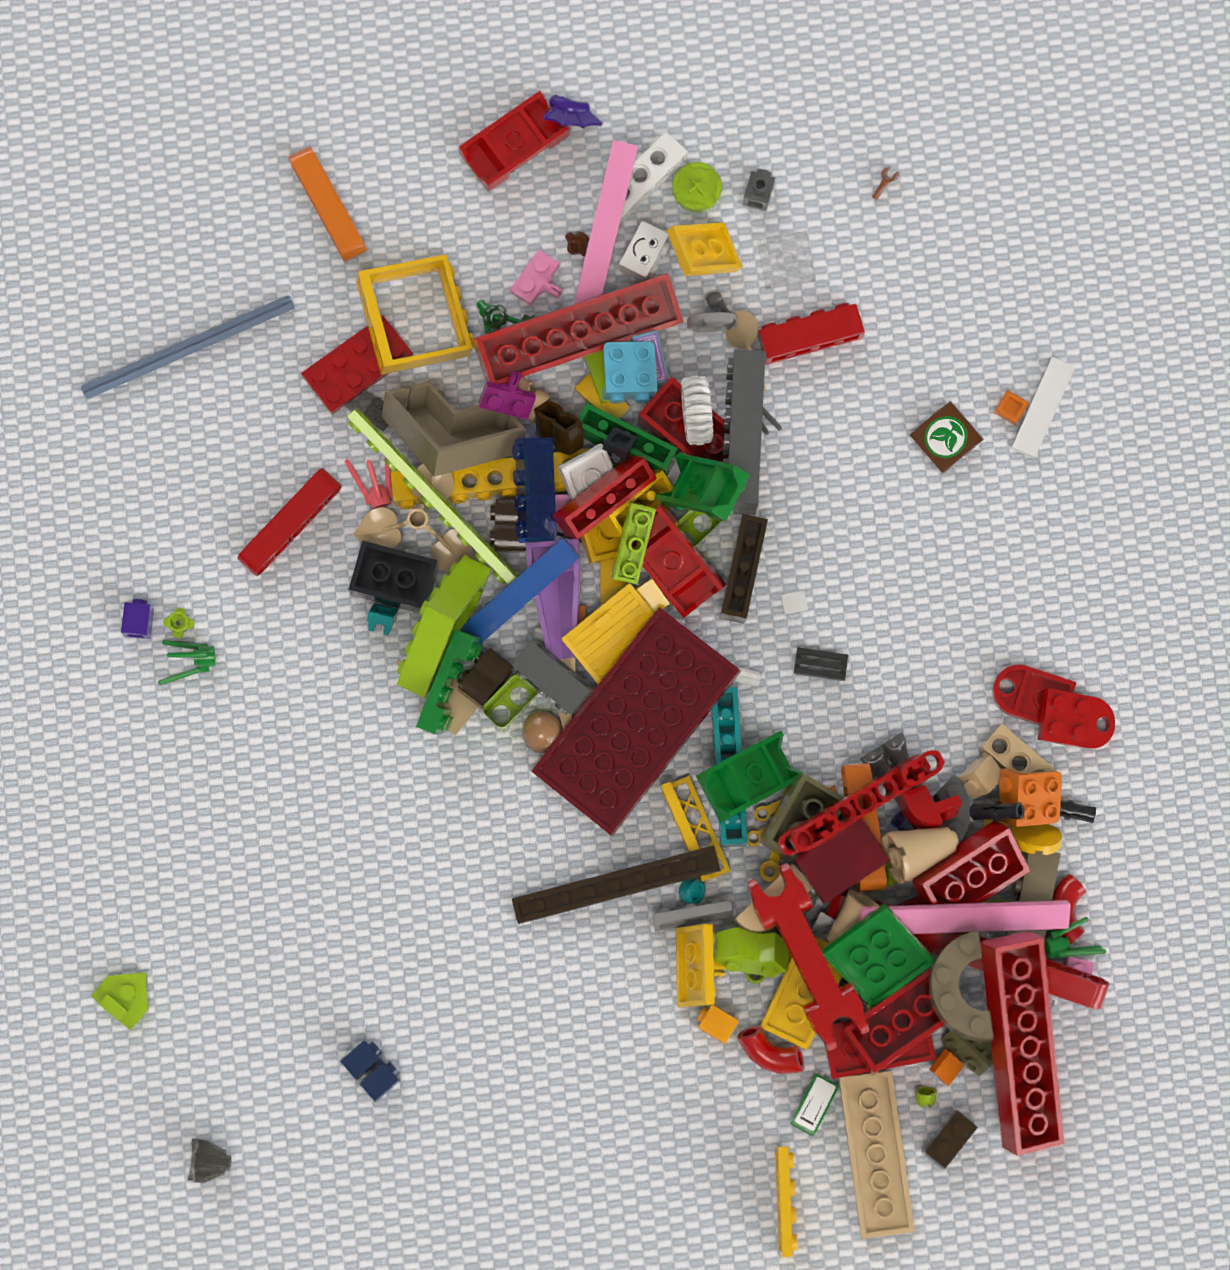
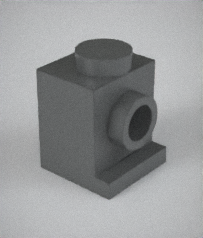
M757 169V172L751 171L742 205L767 212L776 177H772V173L765 169ZM756 184L762 185V186H765V187H764L763 189H758V188L756 187Z

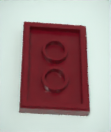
M860 818L794 861L825 905L891 860L863 819Z

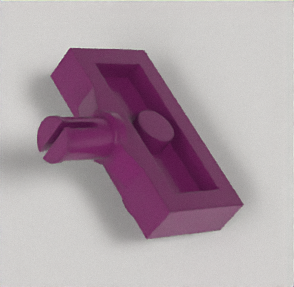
M512 371L508 384L486 381L478 404L479 408L528 420L536 400V395L519 388L518 384L522 374L519 372L516 374V371Z

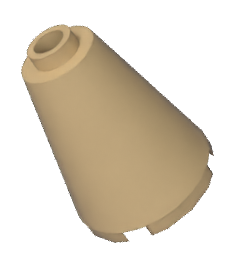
M948 827L888 832L881 839L882 849L891 860L890 862L893 867L888 870L899 884L909 882L956 851V846L959 844L957 834Z

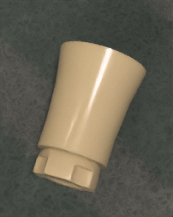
M849 890L844 904L830 928L831 931L827 936V940L832 943L859 923L861 907H879V905L865 894Z

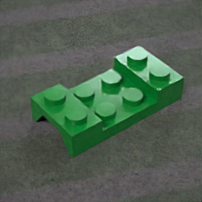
M677 453L675 458L680 475L673 489L669 492L657 493L654 498L664 503L668 508L683 511L685 508L705 513L713 519L727 521L734 510V505L740 493L745 489L750 475L733 464Z
M455 629L416 724L417 728L434 735L443 734L444 731L449 730L453 721V717L450 716L452 710L444 707L443 704L445 702L448 703L454 690L450 688L454 678H459L463 669V664H460L461 660L472 662L474 658L477 659L483 647L480 644V637Z
M782 731L695 775L719 822L731 818L793 784L804 773L791 767L781 749L784 736Z

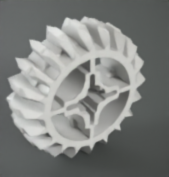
M698 375L684 377L681 381V398L686 441L690 445L711 443L713 439V421L708 380L705 376Z

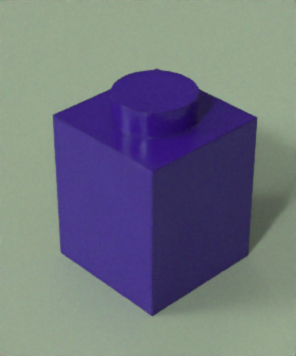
M132 599V603L124 602L121 633L124 637L151 639L154 608L148 604V601Z

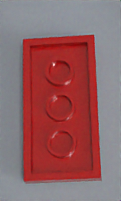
M381 315L392 360L413 356V352L384 315ZM368 325L301 373L303 379L331 415L388 375H381Z
M852 1021L832 1025L831 1031L837 1047L828 1051L825 1046L831 1079L869 1073V1070L842 1033V1030L851 1024ZM930 1035L882 1070L936 1060L932 1036Z

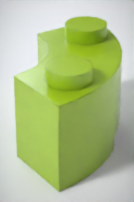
M740 927L716 932L715 961L725 966L727 971L760 974L768 978L788 972L789 950L783 938L777 933H753Z

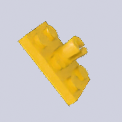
M725 222L676 225L666 230L677 255L678 264L685 276L732 273L743 268Z
M713 924L675 928L677 1007L715 1005L716 989L714 986V976L724 977L726 974L724 970L726 969L725 966L716 962L713 956V944L715 941Z

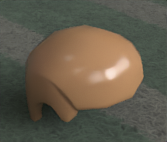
M539 710L533 712L526 719L522 738L526 746L532 751L546 753L561 734L562 726L558 717L551 712Z

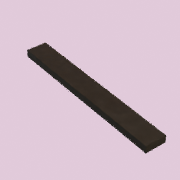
M712 845L512 898L517 923L523 924L721 871L715 846Z

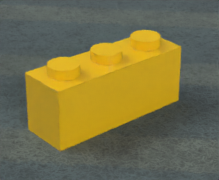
M652 470L657 479L599 523L605 536L621 537L629 502L654 508L661 504V502L654 498L657 493L669 492L673 489L663 470Z

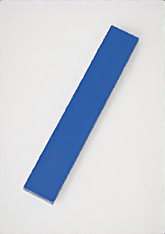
M563 537L469 619L460 631L463 630L480 637L481 644L581 556Z

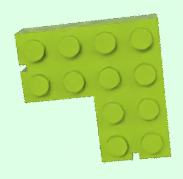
M465 555L459 563H453L448 575L445 574L439 587L434 588L429 601L425 600L419 614L422 615L421 621L418 620L412 630L411 634L415 635L414 640L409 641L404 651L407 658L406 660L403 659L398 667L397 673L400 676L397 685L422 698L426 697L431 690L455 629L460 631L476 610L484 591L482 589L486 586L491 573V568Z

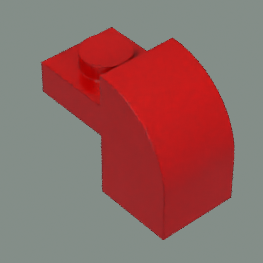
M926 785L903 792L898 800L905 819L915 829L941 827L943 821H948L958 815L963 804L959 795L934 803Z

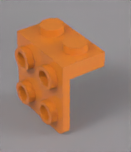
M1010 768L1001 769L999 801L1002 803L1021 802L1024 806V816L1022 819H1003L1002 822L1015 827L1057 823L1060 819L1062 774L1058 771L1024 774Z

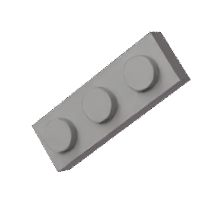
M715 899L707 905L699 906L693 903L685 905L683 909L673 910L672 908L658 910L656 914H653L655 932L732 918L731 901Z

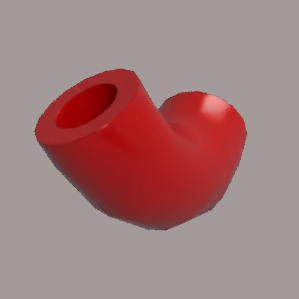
M1068 873L1055 888L1052 901H1069L1071 904L1069 924L1077 921L1075 916L1076 903L1086 893V890L1077 878ZM1078 926L1063 934L1062 937H1067L1071 945L1085 930Z
M760 1026L749 1027L737 1035L739 1043L748 1058L760 1068L777 1074L804 1071V1058L799 1046L782 1048L773 1045L768 1041Z

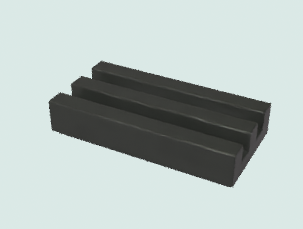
M797 647L793 674L845 681L848 655ZM801 655L841 660L842 664L801 658ZM800 664L838 669L841 671L840 674H836L830 672L802 669L800 668Z

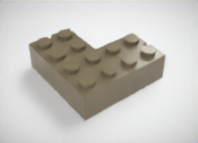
M429 381L409 386L406 409L405 404L408 390L405 387L385 392L382 418L434 477L522 453L526 428L515 416L479 408V405L455 410Z

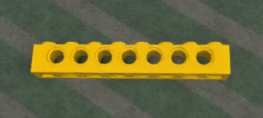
M589 449L578 450L572 455L556 452L503 458L451 472L454 478V489L446 500L451 501L453 504H460L470 498L486 501L496 495H502L503 498L516 497L517 493L522 492L541 494L543 490L553 489L554 492L567 491L558 466ZM544 469H549L553 472V476L550 479H542L539 473ZM399 470L395 472L390 471L395 507L407 510L415 508L417 504H422L421 497L415 496L402 480L404 475ZM518 472H524L528 476L524 482L514 480V476ZM493 475H499L502 478V482L498 485H491L488 480ZM467 478H473L477 481L476 485L472 488L464 487L463 482Z

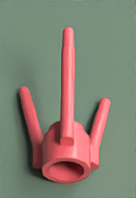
M346 459L345 464L362 492L366 505H371L372 509L391 505L390 499L393 498L391 468L385 463L386 488H384L383 484H378L371 460H367L366 463L373 487L369 488L370 493H368L350 460Z

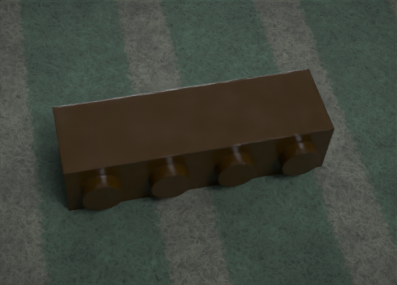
M742 515L719 619L744 624L747 619L768 519L751 515Z

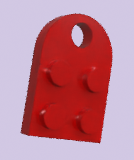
M1012 665L1002 670L993 683L992 695L995 704L1003 713L1039 725L1044 689L1049 688L1074 693L1077 682L1026 665ZM1003 680L1010 681L1013 684V692L1009 694L1003 693L999 687L1000 682Z
M1049 688L1044 689L1037 740L1083 749L1102 747L1109 742L1115 731L1116 723L1113 710L1104 700L1097 697ZM1099 718L1104 719L1106 723V728L1103 732H1100L1097 728Z

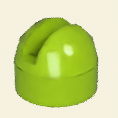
M930 1086L916 1088L915 1099L918 1106L925 1108L928 1105L930 1108L935 1104L937 1095L935 1088Z

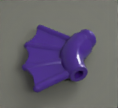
M556 94L549 100V105L552 109L543 115L544 120L557 122L561 126L574 125L583 129L591 125H603L590 112L588 102L574 101Z

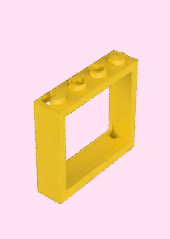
M446 254L358 271L355 281L381 375L469 357L474 347L471 339L473 335L471 332L468 333L466 324H468L467 313L465 309H461L459 301L461 300V291L458 285L455 286L453 280L455 270L451 262H448ZM438 271L458 347L392 360L372 284Z

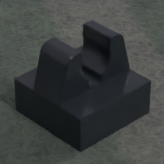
M614 427L604 441L602 449L607 451L609 457L614 454L621 457V462H625L636 446L638 437Z

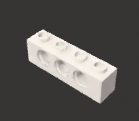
M667 131L661 137L659 135L654 137L648 145L650 147L648 150L636 155L627 192L629 196L625 200L620 225L687 161L688 151ZM655 157L662 158L664 162L660 165H655L651 162V160ZM642 174L647 179L643 182H637L633 177ZM601 190L596 195V209L598 206Z

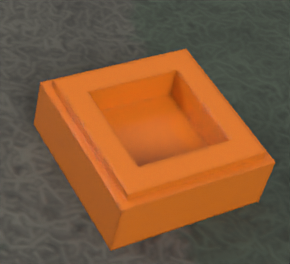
M1007 390L994 414L1016 426L1029 402Z
M945 1049L929 1070L941 1082L949 1086L963 1069L964 1065L950 1051Z

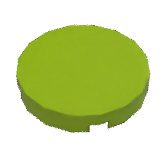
M691 162L676 172L672 182L673 196L683 209L691 212H704L711 209L719 201L722 193V180L712 166L702 162Z

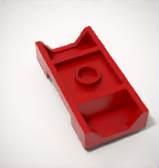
M541 91L532 95L458 147L459 154L488 192L509 179V174L547 148L549 150L570 136V129L567 125L561 126L557 122L543 119V115L550 110V107Z
M662 503L656 508L642 566L684 619L727 584L711 564H707L678 527V521ZM637 540L631 543L632 548L637 545Z

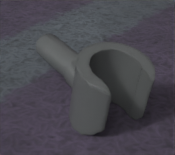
M719 292L707 295L706 301L711 309L719 306L723 313H731L724 304L723 297Z

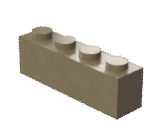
M1036 851L1035 854L1021 852L1030 872L1015 881L1014 893L1017 894L1016 902L1052 901L1061 853L1055 852L1044 855L1042 851ZM1046 929L1006 931L1005 936L1029 931L1043 937V940H1045Z

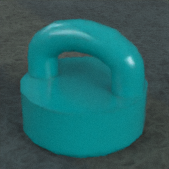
M696 878L683 881L679 887V898L688 904H699L705 895V884Z

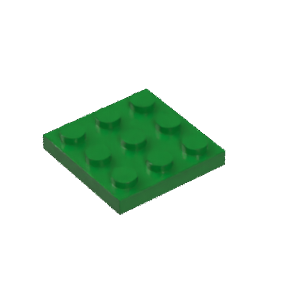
M886 903L822 949L823 956L848 983L853 985L855 991L872 1009L935 963L934 957Z

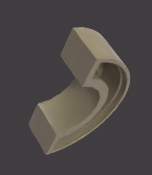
M975 931L953 940L938 956L930 973L929 995L936 1015L949 1030L968 1040L988 1042L993 1039L990 1012L979 1011L969 1006L962 998L959 989V977L963 969L982 958L979 932Z

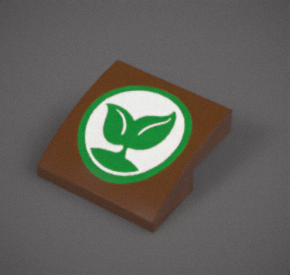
M952 401L948 402L910 434L942 473L949 470L963 456H966L984 440Z

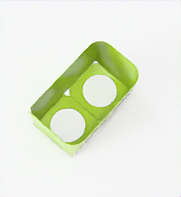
M689 510L678 521V527L682 532L692 535L694 539L693 546L696 548L721 524L722 520L709 517L712 521L711 528L706 532H700L694 527V519L698 515L706 514Z
M514 675L483 706V713L503 732L537 697L538 692L526 679L524 681L518 675ZM516 687H522L528 692V700L522 705H516L511 701V691ZM503 705L510 710V718L507 722L497 723L494 721L492 712L495 707Z

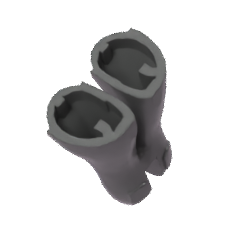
M903 733L898 734L860 758L862 763L870 764L871 771L877 777L891 769L884 753L893 766L909 758ZM921 783L919 785L913 786L908 790H912L914 788L923 786V784ZM901 794L894 798L897 804Z

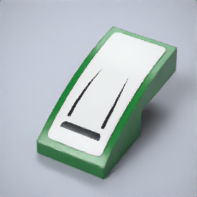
M816 1073L790 1125L813 1137L839 1085Z

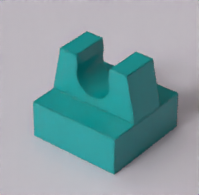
M373 603L367 617L368 631L374 632L376 624H381L384 626L383 635L388 636L397 619L399 609Z

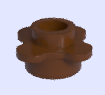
M577 231L574 234L568 232L565 235V239L568 241L567 251L571 255L581 254L585 257L589 237L581 231Z

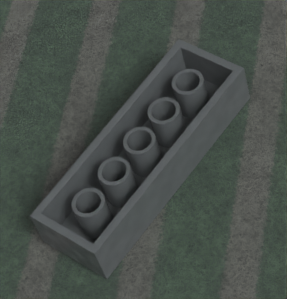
M734 349L733 358L728 357L726 380H731V383H727L725 405H730V408H726L724 430H729V433H724L722 455H727V459H723V463L736 465L750 475L745 489L740 493L734 505L732 514L756 515L758 507L766 351Z

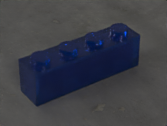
M553 437L517 439L512 447V456L516 460V470L513 474V481L515 486H517V496L514 500L515 510L518 512V522L515 527L516 536L519 538V543L557 541L556 521L552 516L556 513Z

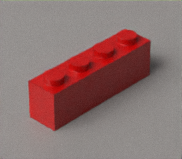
M842 303L835 306L834 310L825 312L824 309H820L810 313L808 317L794 316L787 319L786 323L779 325L768 323L763 325L762 329L758 330L757 338L761 351H766L765 364L776 363L863 339L865 330L857 304L849 305V303Z
M630 455L625 462L618 464L552 516L566 537L578 540L657 478L644 457Z

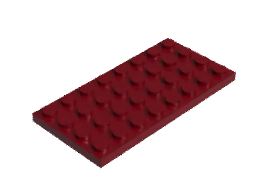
M659 607L531 772L609 835L613 836L741 673V670Z

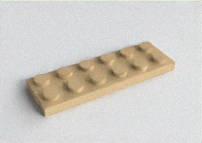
M892 1071L879 1072L873 1076L871 1074L838 1078L861 1239L915 1232Z

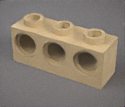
M1003 724L995 730L979 749L982 753L981 758L991 755L1000 769L1010 768L1015 770L1012 766V760L1019 758L1024 762V770L1019 771L1021 773L1057 771ZM994 741L1003 743L1005 747L1004 753L998 754L994 752L992 743Z

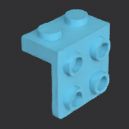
M607 342L603 347L605 385L602 389V400H609L613 404L635 399L636 403L649 402L658 392L654 343Z

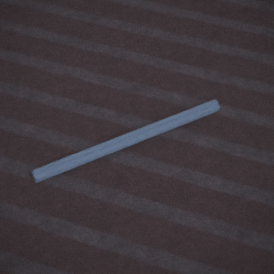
M290 296L282 297L81 386L82 392L86 399H90L293 310L294 304Z

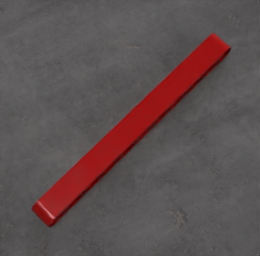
M848 890L829 901L826 911L827 916L836 920ZM874 900L879 905V907L884 904L883 902ZM970 932L913 935L929 953L939 956L953 940ZM979 936L980 942L990 940L988 938ZM982 958L968 966L983 971ZM1046 959L1049 994L1097 1010L1102 1008L1109 987L1107 980Z

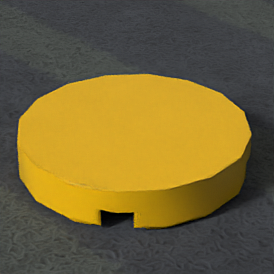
M1051 824L1022 827L1011 826V833L1019 849L1023 852L1035 854L1036 851H1042V854L1048 855L1057 852L1061 848L1063 835L1059 829Z

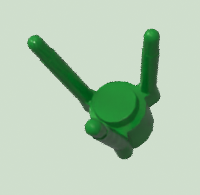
M163 640V645L195 649L193 652L167 653V657L193 658L194 665H199V667L158 681V684L170 683L200 672H209V667L215 666L214 646Z
M1088 917L1069 924L1068 929L1051 931V937L1046 938L1044 941L1046 954L1049 959L1105 954L1106 949H1102L1101 946L1070 948L1068 938L1062 937L1063 934L1086 923L1089 920Z

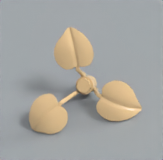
M421 464L417 470L445 499L449 498L454 489L452 473L434 477ZM416 488L411 490L415 496H423ZM424 503L420 505V508L411 510L407 520L398 524L397 516L392 510L384 507L375 508L365 515L354 532L355 538L361 543L363 540L394 548L402 539L398 528L409 525L413 529H425L439 540L431 548V558L438 560V569L448 573L453 563H459L464 555L474 559L472 546L470 544L465 546L457 538L458 532L455 529L447 531L444 537H442L428 525L430 517L425 511L426 505Z

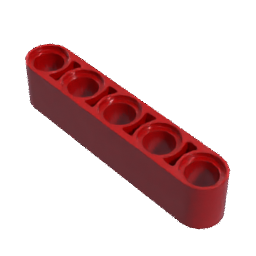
M324 468L318 470L238 555L237 560L255 576H259L338 494L342 484Z

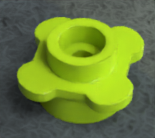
M177 608L175 612L164 619L163 624L171 629L175 638L179 639L183 637L185 631L194 627L195 622L186 616L183 608Z

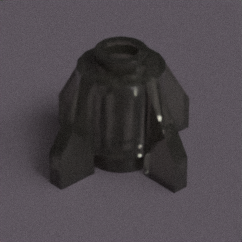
M191 1139V1167L187 1180L206 1183L217 1177L224 1176L226 1171H230L231 1155H227L226 1149H222L210 1141Z

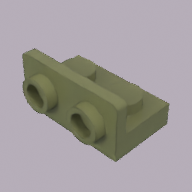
M951 1030L941 1038V1042L945 1044L946 1048L960 1058L966 1067L978 1076L982 1075L993 1064L991 1041L968 1040Z

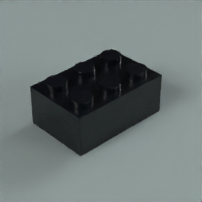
M362 540L348 590L351 596L419 613L425 600L429 601L439 568L438 560Z

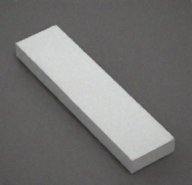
M1054 357L1051 358L1011 449L1035 459L1073 374L1074 366Z

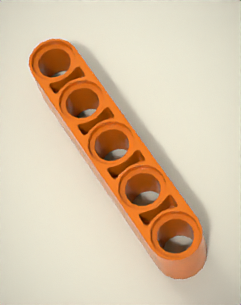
M308 146L289 156L288 160L343 261L347 262L366 252L367 248L312 147Z
M869 763L842 765L841 778L844 797L873 781ZM858 797V805L863 809L865 805L864 800ZM877 809L862 817V819L882 847ZM885 865L856 884L858 891L886 889Z

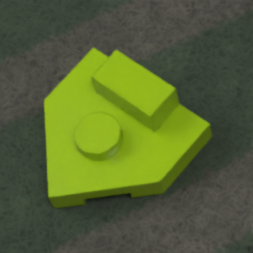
M147 973L109 975L93 992L91 997L115 1019L124 1024L129 1030H132L149 1011Z

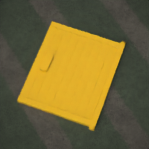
M628 583L561 639L599 685L653 616L654 612L633 586Z

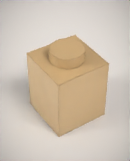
M988 755L973 761L958 779L969 796L974 799L989 794L999 783L1001 769L993 757Z

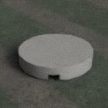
M704 313L687 318V329L696 333H717L723 327L727 326L729 331L738 326V317L732 313Z

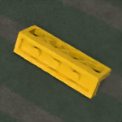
M690 776L661 785L660 789L687 851L701 849L695 839L698 831L708 834L711 839L709 846H715L717 857L720 859L723 869L720 872L699 877L700 881L705 883L731 872ZM686 783L690 790L688 801L685 802L678 799L674 788ZM692 797H693V800H694L696 806L690 804V801H691V798H692ZM688 807L700 813L701 818L697 826L688 823L685 816ZM702 821L707 830L700 828ZM691 828L696 829V831H695L694 834H693Z

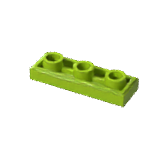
M629 502L611 575L612 579L638 584L656 512L654 507ZM637 540V545L632 548L631 543Z

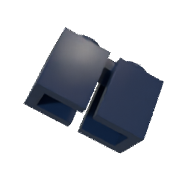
M363 1040L340 1062L355 1080L361 1078L376 1063L379 1065L359 1083L373 1101L377 1102L400 1082L397 1077L400 1072L390 1061L387 1064L384 1063L380 1058L383 1052L373 1041L368 1044L367 1041Z

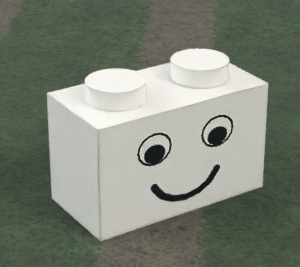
M642 221L619 263V272L639 282L655 277L660 267L657 265L660 257L665 258L671 247V244L668 243V233Z

